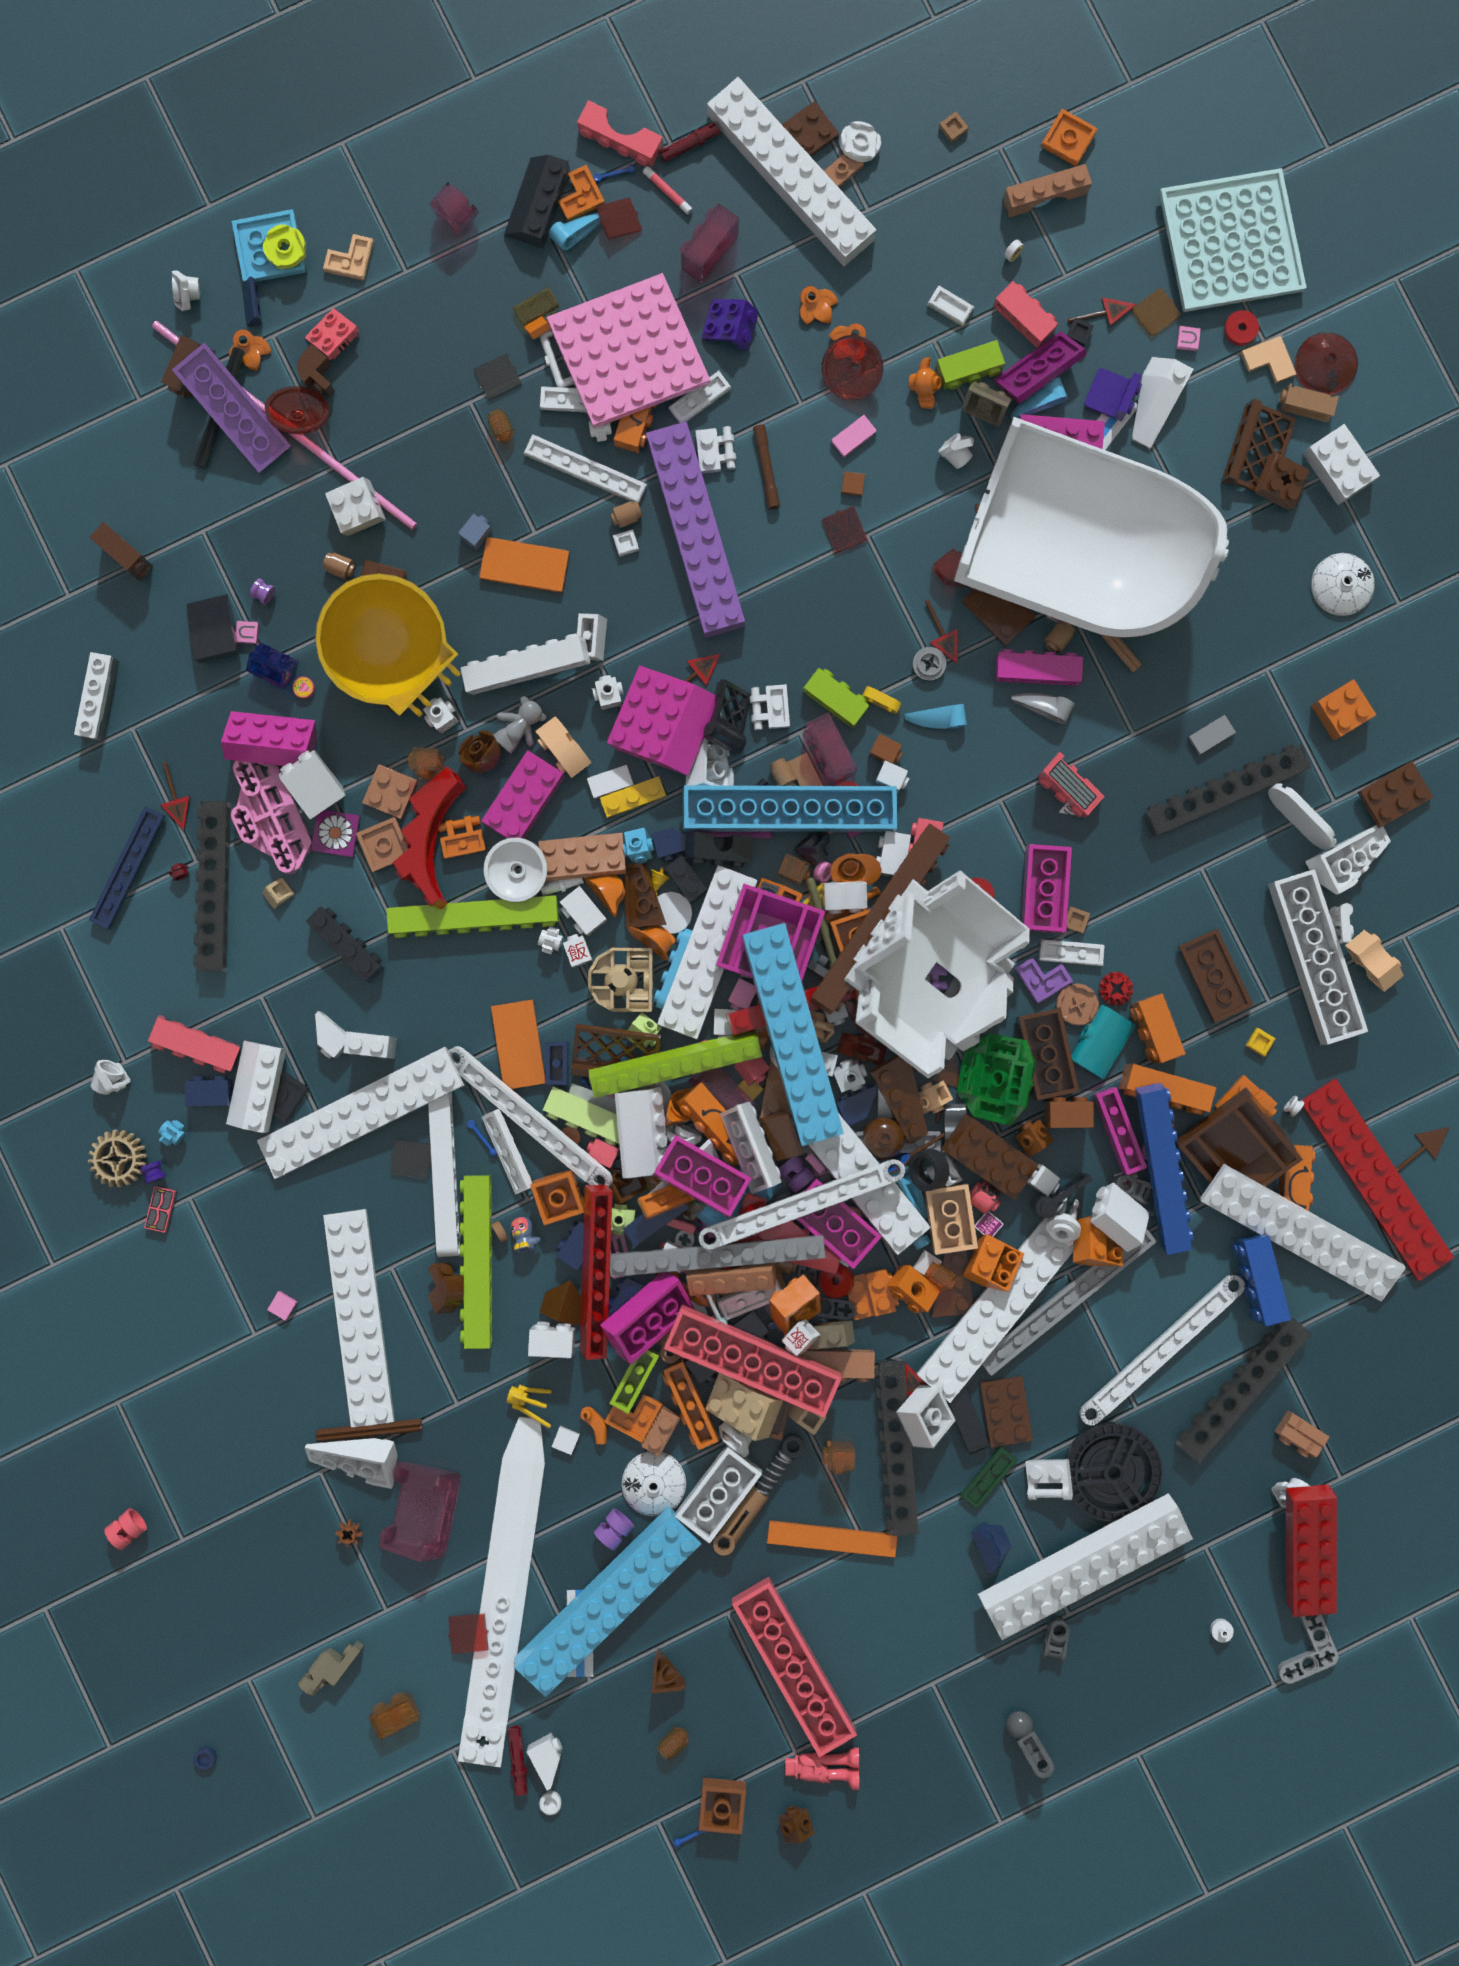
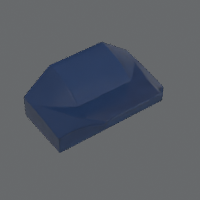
M982 1523L971 1534L990 1573L1000 1567L1011 1544L1002 1525L994 1526Z

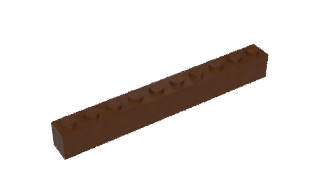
M930 823L927 825L809 1001L830 1015L834 1010L838 1012L845 1003L842 998L846 993L850 995L854 989L852 985L844 980L856 963L854 957L863 945L867 947L871 938L874 937L871 935L872 931L880 920L885 921L886 916L891 912L888 908L896 896H902L913 879L923 887L927 881L924 877L927 872L932 873L936 868L938 862L935 860L939 854L943 856L950 847L947 844L950 839L948 835Z

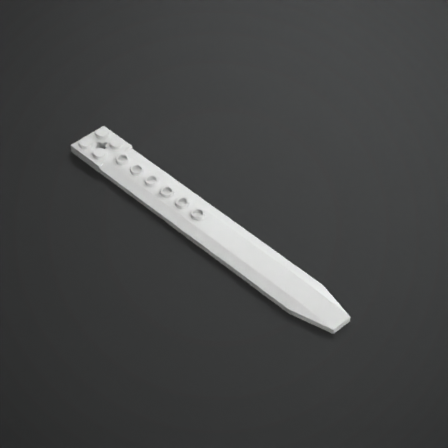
M519 1416L502 1458L458 1757L459 1762L501 1767L515 1675L514 1657L518 1654L545 1467L542 1427L539 1422L529 1417ZM481 1736H485V1740L489 1741V1744L480 1746L477 1740H480Z

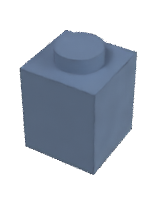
M473 513L458 534L464 542L478 551L486 541V538L492 533V529L489 526L490 522L482 515L478 517Z

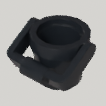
M810 833L795 846V852L812 867L818 865L828 856L825 847L830 841L829 833Z

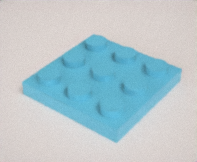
M293 209L232 221L244 283L249 277H253L256 282L306 272L304 260L292 268H276L267 259L263 250V242H265L266 234L271 228L285 224L298 229ZM282 243L280 250H288L290 244Z

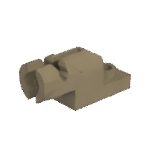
M356 1641L353 1646L349 1644L341 1655L332 1648L321 1652L309 1668V1673L304 1675L298 1686L311 1696H315L328 1682L334 1686L364 1645L359 1641Z

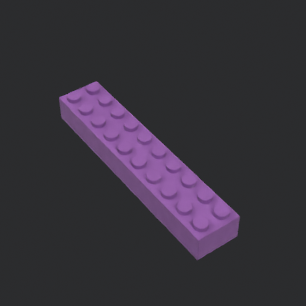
M687 421L647 432L648 446L704 638L745 627V619Z

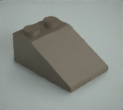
M974 381L968 389L961 411L999 428L1012 399L1005 392H996L990 389L987 384Z

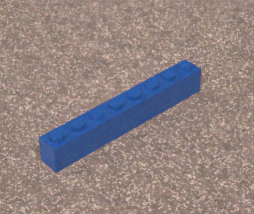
M1161 1083L1135 1088L1161 1248L1167 1255L1192 1250L1191 1242H1194L1192 1230L1188 1227V1222L1191 1221L1188 1209L1185 1208L1187 1195L1185 1190H1182L1181 1183L1184 1182L1182 1170H1179L1178 1162H1181L1179 1150H1176L1175 1142L1178 1141L1175 1129L1172 1128L1174 1114L1172 1109H1169L1168 1102L1171 1101L1169 1089H1166Z

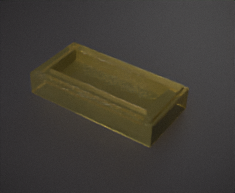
M549 287L514 306L513 311L524 327L540 316L543 317L559 308V304Z

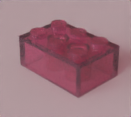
M719 203L715 208H711L707 212L704 223L702 225L699 224L695 228L689 242L686 241L680 249L682 270L701 284L739 235V218Z
M827 712L806 723L803 738L807 746H812L814 752L812 755L816 763H821L825 781L827 783L831 782L832 786H835L855 776L858 768L830 714Z

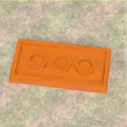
M487 537L479 578L480 580L563 593L570 552Z
M527 1000L491 1006L502 1081L511 1089L545 1084V1070L534 1001Z

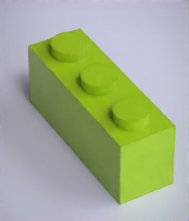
M995 340L937 359L936 370L938 376L941 377L943 390L948 388L954 390L963 383L969 382L971 384L974 381H980L982 377L988 375L989 377L999 375L1004 368L1005 362L998 341Z
M818 668L804 686L803 692L853 729L869 708L867 699L860 694L856 696L850 691L851 688L842 681L840 683L833 679L834 675L827 669L821 670Z
M650 1348L629 1365L609 1404L629 1414L660 1355L659 1352Z

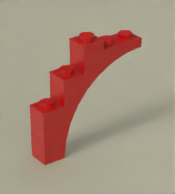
M449 767L444 768L409 798L413 804L411 808L418 816L405 826L401 832L405 836L404 842L410 848L392 862L397 868L395 870L396 874L402 880L406 879L412 882L417 889L423 891L425 894L423 898L428 905L440 909L446 906L447 902L440 891L435 875V842L446 812L455 799L467 788L458 774Z

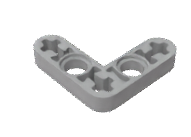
M1322 1615L1312 1616L1316 1623L1315 1625L1306 1616L1300 1617L1313 1649L1279 1664L1277 1674L1285 1683L1297 1682L1337 1663L1338 1652ZM1316 1630H1323L1324 1637L1320 1641H1316L1313 1638ZM1325 1651L1332 1653L1329 1655V1660L1322 1658L1325 1656ZM1315 1655L1321 1658L1318 1659L1321 1662V1664H1318L1317 1659L1314 1657ZM1307 1658L1313 1660V1666L1310 1669L1302 1667V1662ZM1297 1663L1298 1668L1301 1670L1300 1673L1296 1670L1297 1667L1294 1664ZM1286 1668L1293 1670L1290 1672V1677L1285 1675Z

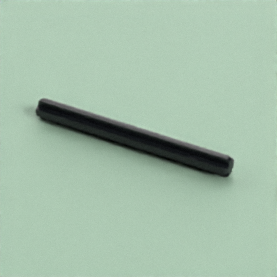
M233 347L226 369L235 380L245 354L238 347ZM211 416L208 419L194 461V465L205 469L220 428Z

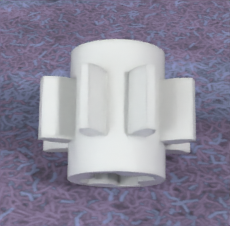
M589 421L591 437H597V442L606 441V435L612 434L610 423L593 428L591 421Z
M549 927L547 931L542 930L538 945L542 946V952L552 954L553 950L559 951L563 936L559 935V929Z

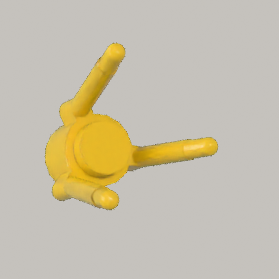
M519 1385L518 1388L512 1386L507 1396V1403L512 1404V1408L523 1412L547 1428H551L549 1423L522 1406L529 1403L547 1408L546 1404L528 1398V1393L525 1392L551 1394L552 1391L550 1389L531 1388Z

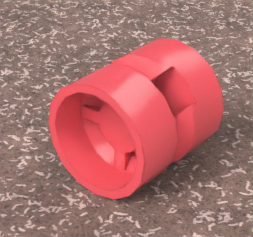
M129 1508L119 1516V1521H113L105 1528L104 1532L115 1548L123 1550L133 1541V1538H137L146 1531L147 1526L140 1514L134 1509Z

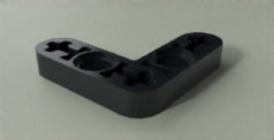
M799 1265L798 1278L803 1275V1270L808 1271V1267ZM810 1268V1272L814 1271V1275L804 1274V1276L812 1279L813 1286L817 1289L819 1270ZM820 1296V1305L822 1302L827 1301L831 1304L832 1310L830 1313H823L821 1310L816 1315L817 1317L850 1320L857 1314V1306L851 1300ZM836 1302L839 1303L838 1307L844 1308L848 1304L853 1312L846 1316L844 1311H837L838 1315H835Z

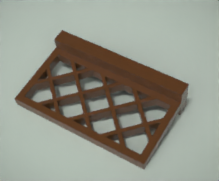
M1255 398L1245 405L1221 480L1222 483L1227 485L1232 483L1252 492H1255L1260 476L1256 478L1251 466L1259 463L1263 470L1265 466L1264 460L1268 458V456L1262 458L1258 447L1266 444L1270 455L1279 453L1284 456L1296 421L1294 417L1262 405V401ZM1260 412L1266 413L1270 422L1262 425L1259 419ZM1280 419L1289 422L1286 431L1282 433L1276 422ZM1272 424L1276 436L1268 438L1264 427ZM1259 430L1264 441L1256 445L1253 434ZM1278 437L1281 448L1275 452L1270 441ZM1253 449L1258 461L1250 464L1246 456L1248 451ZM1247 469L1251 481L1239 480L1241 471Z
M576 1024L571 1075L589 1077V1070L622 1062L619 1058L625 1054H628L631 1059H635L637 1057L631 1050L637 1046L644 1052L639 1057L652 1055L654 1052L655 1054L659 1053L661 1035ZM580 1031L588 1032L592 1038L585 1042L579 1036ZM610 1035L614 1040L606 1045L600 1037ZM628 1037L635 1043L627 1047L621 1040ZM595 1040L602 1047L597 1052H594L589 1047ZM646 1040L656 1041V1045L648 1050L643 1042ZM616 1043L623 1049L617 1055L610 1049ZM585 1048L591 1055L588 1058L578 1057V1052ZM606 1051L612 1058L608 1061L602 1060L599 1055Z

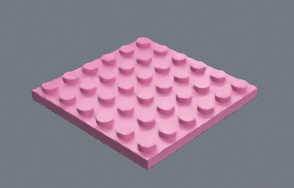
M663 273L547 317V322L593 428L600 427L710 384L708 373Z

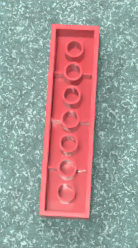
M684 1305L680 1308L664 1346V1349L824 1418L842 1379L841 1373L801 1355H793L787 1349Z
M770 1577L763 1579L733 1597L732 1605L819 1758L857 1736L853 1722Z

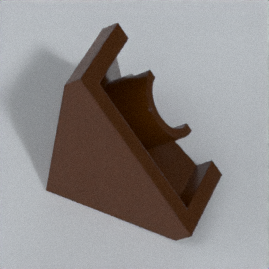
M603 1166L612 1175L613 1181L609 1188L613 1191V1196L618 1205L649 1189L643 1176L623 1178L622 1169Z
M570 1280L547 1291L539 1313L559 1322L580 1325L581 1296L572 1281Z
M658 1648L655 1653L651 1694L684 1690L686 1688V1680L660 1648Z

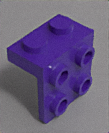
M714 299L710 304L702 338L712 341H731L740 350H748L755 322L758 318V310L747 300Z
M1098 369L1084 402L1085 407L1122 422L1125 415H1130L1135 403L1132 402V398L1134 395L1138 396L1142 383H1139L1142 375L1134 372L1132 377L1128 379L1106 369Z

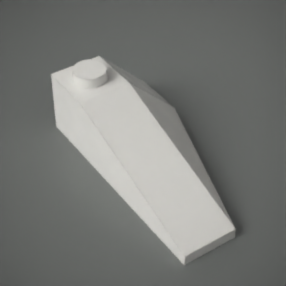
M704 738L689 776H686V785L733 786V769L729 768L727 757L730 756L729 751Z
M1375 825L1333 846L1330 850H1325L1305 862L1309 870L1315 869L1319 883L1337 895L1353 887L1359 881L1358 878L1362 873L1368 870L1371 862L1382 853L1391 841L1384 827L1378 828Z

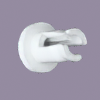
M1066 1198L1058 1203L1055 1216L1047 1221L1046 1230L1053 1239L1059 1242H1066L1068 1246H1071V1243L1078 1239L1081 1233V1226L1076 1221L1079 1201L1075 1199L1073 1206H1070L1069 1214H1065Z

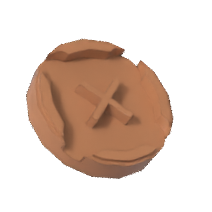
M1069 985L1061 990L1057 996L1056 1009L1061 1008L1063 1020L1069 1025L1080 1026L1087 1024L1093 1020L1098 1012V998L1094 991L1086 985Z

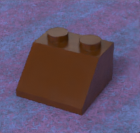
M781 1109L759 1118V1126L764 1130L768 1142L767 1146L771 1149L776 1161L804 1154L787 1112Z

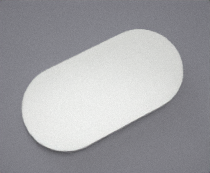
M1279 783L1272 786L1268 791L1272 803L1311 843L1324 850H1330L1337 843V839L1333 838L1335 836L1333 829L1293 789L1289 787L1283 788L1282 784Z

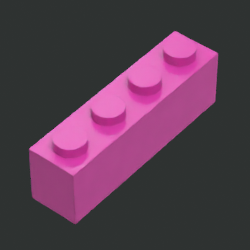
M1004 649L1002 652H998L996 656L995 681L1079 686L1082 682L1083 657H1078L1076 653H1065V656L1056 655L1055 652H1044V655L1035 654V651L1014 653V650Z
M1111 1087L1092 1094L1122 1174L1129 1175L1147 1168L1117 1087Z

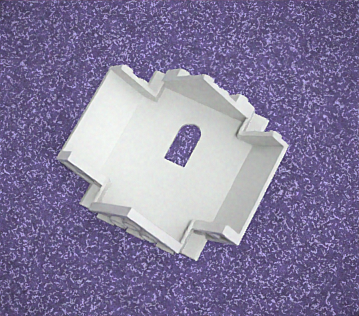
M962 871L953 874L929 891L913 879L902 896L897 895L888 909L891 912L886 916L885 921L880 920L871 933L874 937L871 938L867 947L865 945L861 947L854 957L856 963L844 979L859 991L856 1023L927 1078L940 1073L944 1069L945 1059L947 1061L950 1060L957 1049L965 1051L975 1046L980 1041V1033H984L992 1026L1006 1019L1007 997L1013 993L1014 977L1009 974L1014 966V962L1008 957L1029 944L1030 929ZM936 962L958 979L960 990L956 996L952 998L946 997L925 980Z

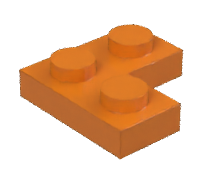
M587 164L568 173V177L576 192L558 200L567 222L605 205V201Z
M643 1394L634 1412L630 1410L628 1414L612 1406L604 1423L642 1443L663 1403Z

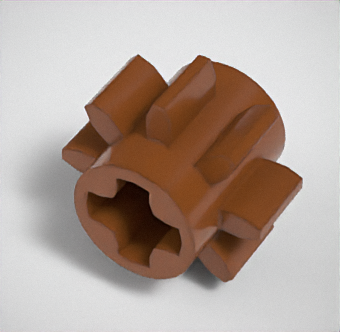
M352 1519L348 1521L347 1525L341 1522L339 1526L342 1530L335 1532V1535H339L340 1538L338 1544L343 1542L346 1544V1548L352 1542L357 1545L359 1543L357 1537L363 1535V1532L359 1531L358 1528L360 1523L356 1525L352 1523ZM350 1530L353 1532L352 1535L346 1536V1532Z

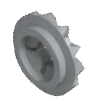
M926 647L916 653L912 666L915 674L922 680L932 681L938 679L944 673L946 658L940 650ZM931 657H934L932 664L935 667H930L926 672V664L923 661L928 662Z

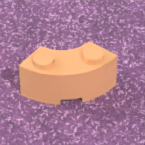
M556 716L535 731L540 737L537 741L544 750L549 749L558 761L556 766L563 774L567 772L572 778L591 764L589 758Z
M1363 930L1352 939V942L1347 943L1345 947L1354 962L1365 968L1366 976L1385 992L1404 976L1400 968L1402 965L1398 959L1391 957L1385 951L1377 935H1371Z

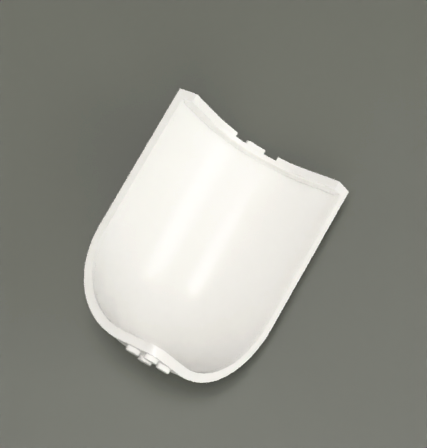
M1014 417L986 490H989V494L984 493L954 581L1098 634L1113 637L1147 635L1169 627L1183 618L1202 598L1210 581H1215L1219 572V568H1217L1219 562H1224L1228 554L1227 525L1221 513L1208 499L1182 481L1152 467Z

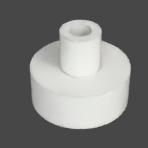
M1216 1619L1210 1626L1211 1635L1218 1642H1227L1233 1636V1627L1225 1619Z

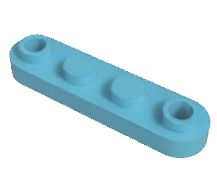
M685 928L684 932L679 931L676 943H679L676 951L672 950L668 960L671 966L669 971H664L660 981L664 983L661 991H656L653 1002L656 1003L655 1007L663 1010L692 934L690 929Z

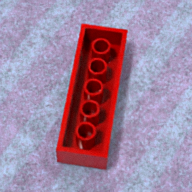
M1329 1484L1286 1488V1603L1293 1617L1337 1614V1497Z

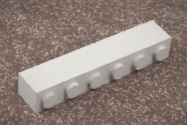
M570 634L565 636L564 640H548L545 642L546 645H530L526 647V650L520 652L518 650H511L506 652L505 656L493 655L487 657V660L483 662H468L467 666L461 667L465 691L475 695L591 664L586 640L578 636V634Z

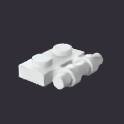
M723 427L722 436H717L716 428L696 430L701 473L721 472L720 463H726L727 470L735 469L736 453L733 451L734 435L731 433V427ZM718 445L725 446V454L719 455Z
M787 684L765 686V695H760L759 687L751 688L749 699L753 709L751 722L754 723V730H762L763 721H768L769 729L790 728ZM767 702V713L761 714L760 703Z

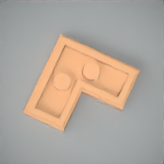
M353 234L348 254L328 249L323 267L324 272L365 281L374 240Z
M1281 336L1241 352L1248 372L1268 365L1275 384L1296 375Z

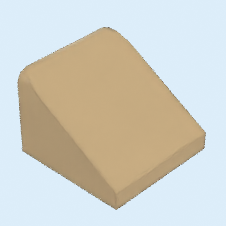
M283 877L266 886L262 892L273 909L294 896V892Z

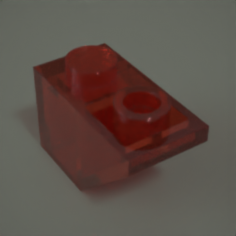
M953 548L933 564L932 570L944 585L972 588L954 581L962 556L960 551L956 552Z

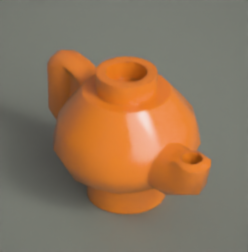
M926 357L922 359L917 373L910 375L909 388L918 395L921 408L932 409L935 406L933 394L941 387V377L930 368L931 359Z

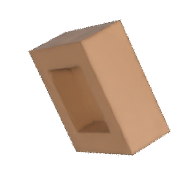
M954 112L939 124V128L951 143L965 134L969 128L957 112Z
M1070 906L1067 915V929L1083 934L1090 913Z

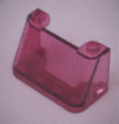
M403 1461L396 1462L393 1476L397 1483H401L394 1523L382 1530L379 1548L419 1562L439 1559L445 1554L448 1546L460 1487V1475L448 1470Z

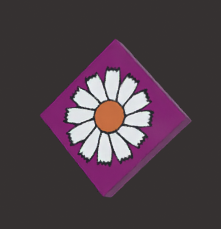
M327 810L320 812L316 817L311 851L354 858L357 842L356 833L359 830L361 816Z

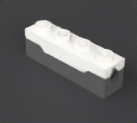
M90 652L74 735L81 739L103 743L119 662L110 655Z

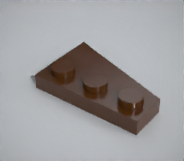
M646 863L626 864V874H624L626 928L667 925Z
M967 1250L944 1253L937 1287L940 1293L935 1299L931 1318L965 1314L973 1305L970 1280L963 1277L968 1265Z

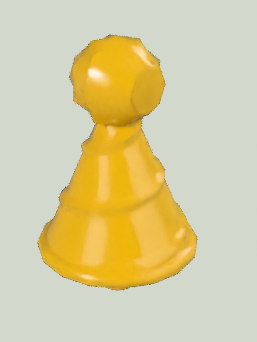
M662 867L659 872L651 869V880L656 895L657 890L670 879L669 876L663 874L665 869Z

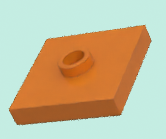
M1061 109L1044 138L1041 147L1077 166L1098 128Z

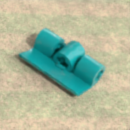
M1101 1005L1092 1022L1088 1023L1079 1036L1080 1041L1071 1054L1072 1061L1099 1078L1104 1079L1136 1025L1107 1006Z

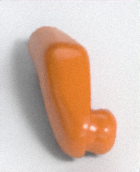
M584 1407L581 1410L580 1417L593 1428L595 1443L606 1444L607 1424L604 1423L605 1420L593 1408Z

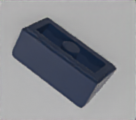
M249 277L242 286L246 325H262L258 284L253 277Z

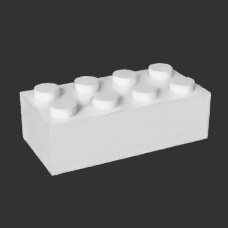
M726 1445L678 1508L675 1517L710 1544L760 1478L762 1469L747 1457L743 1458L739 1453Z

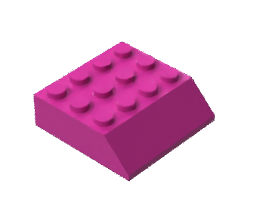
M639 665L607 744L622 753L689 776L705 738L703 734L704 727L712 719L717 696L695 684Z
M743 883L715 966L753 978L741 935L785 923L802 982L825 911Z

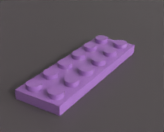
M205 342L172 369L259 473L291 447Z

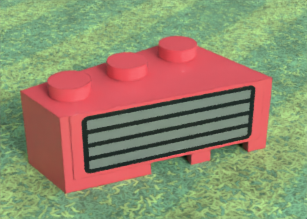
M1059 752L1037 778L1040 779L1039 783L1048 790L1050 788L1056 793L1055 797L1060 802L1069 804L1072 807L1071 811L1076 816L1085 818L1105 796L1087 778H1082L1076 772L1078 769L1074 765H1071V767L1062 760L1064 755Z

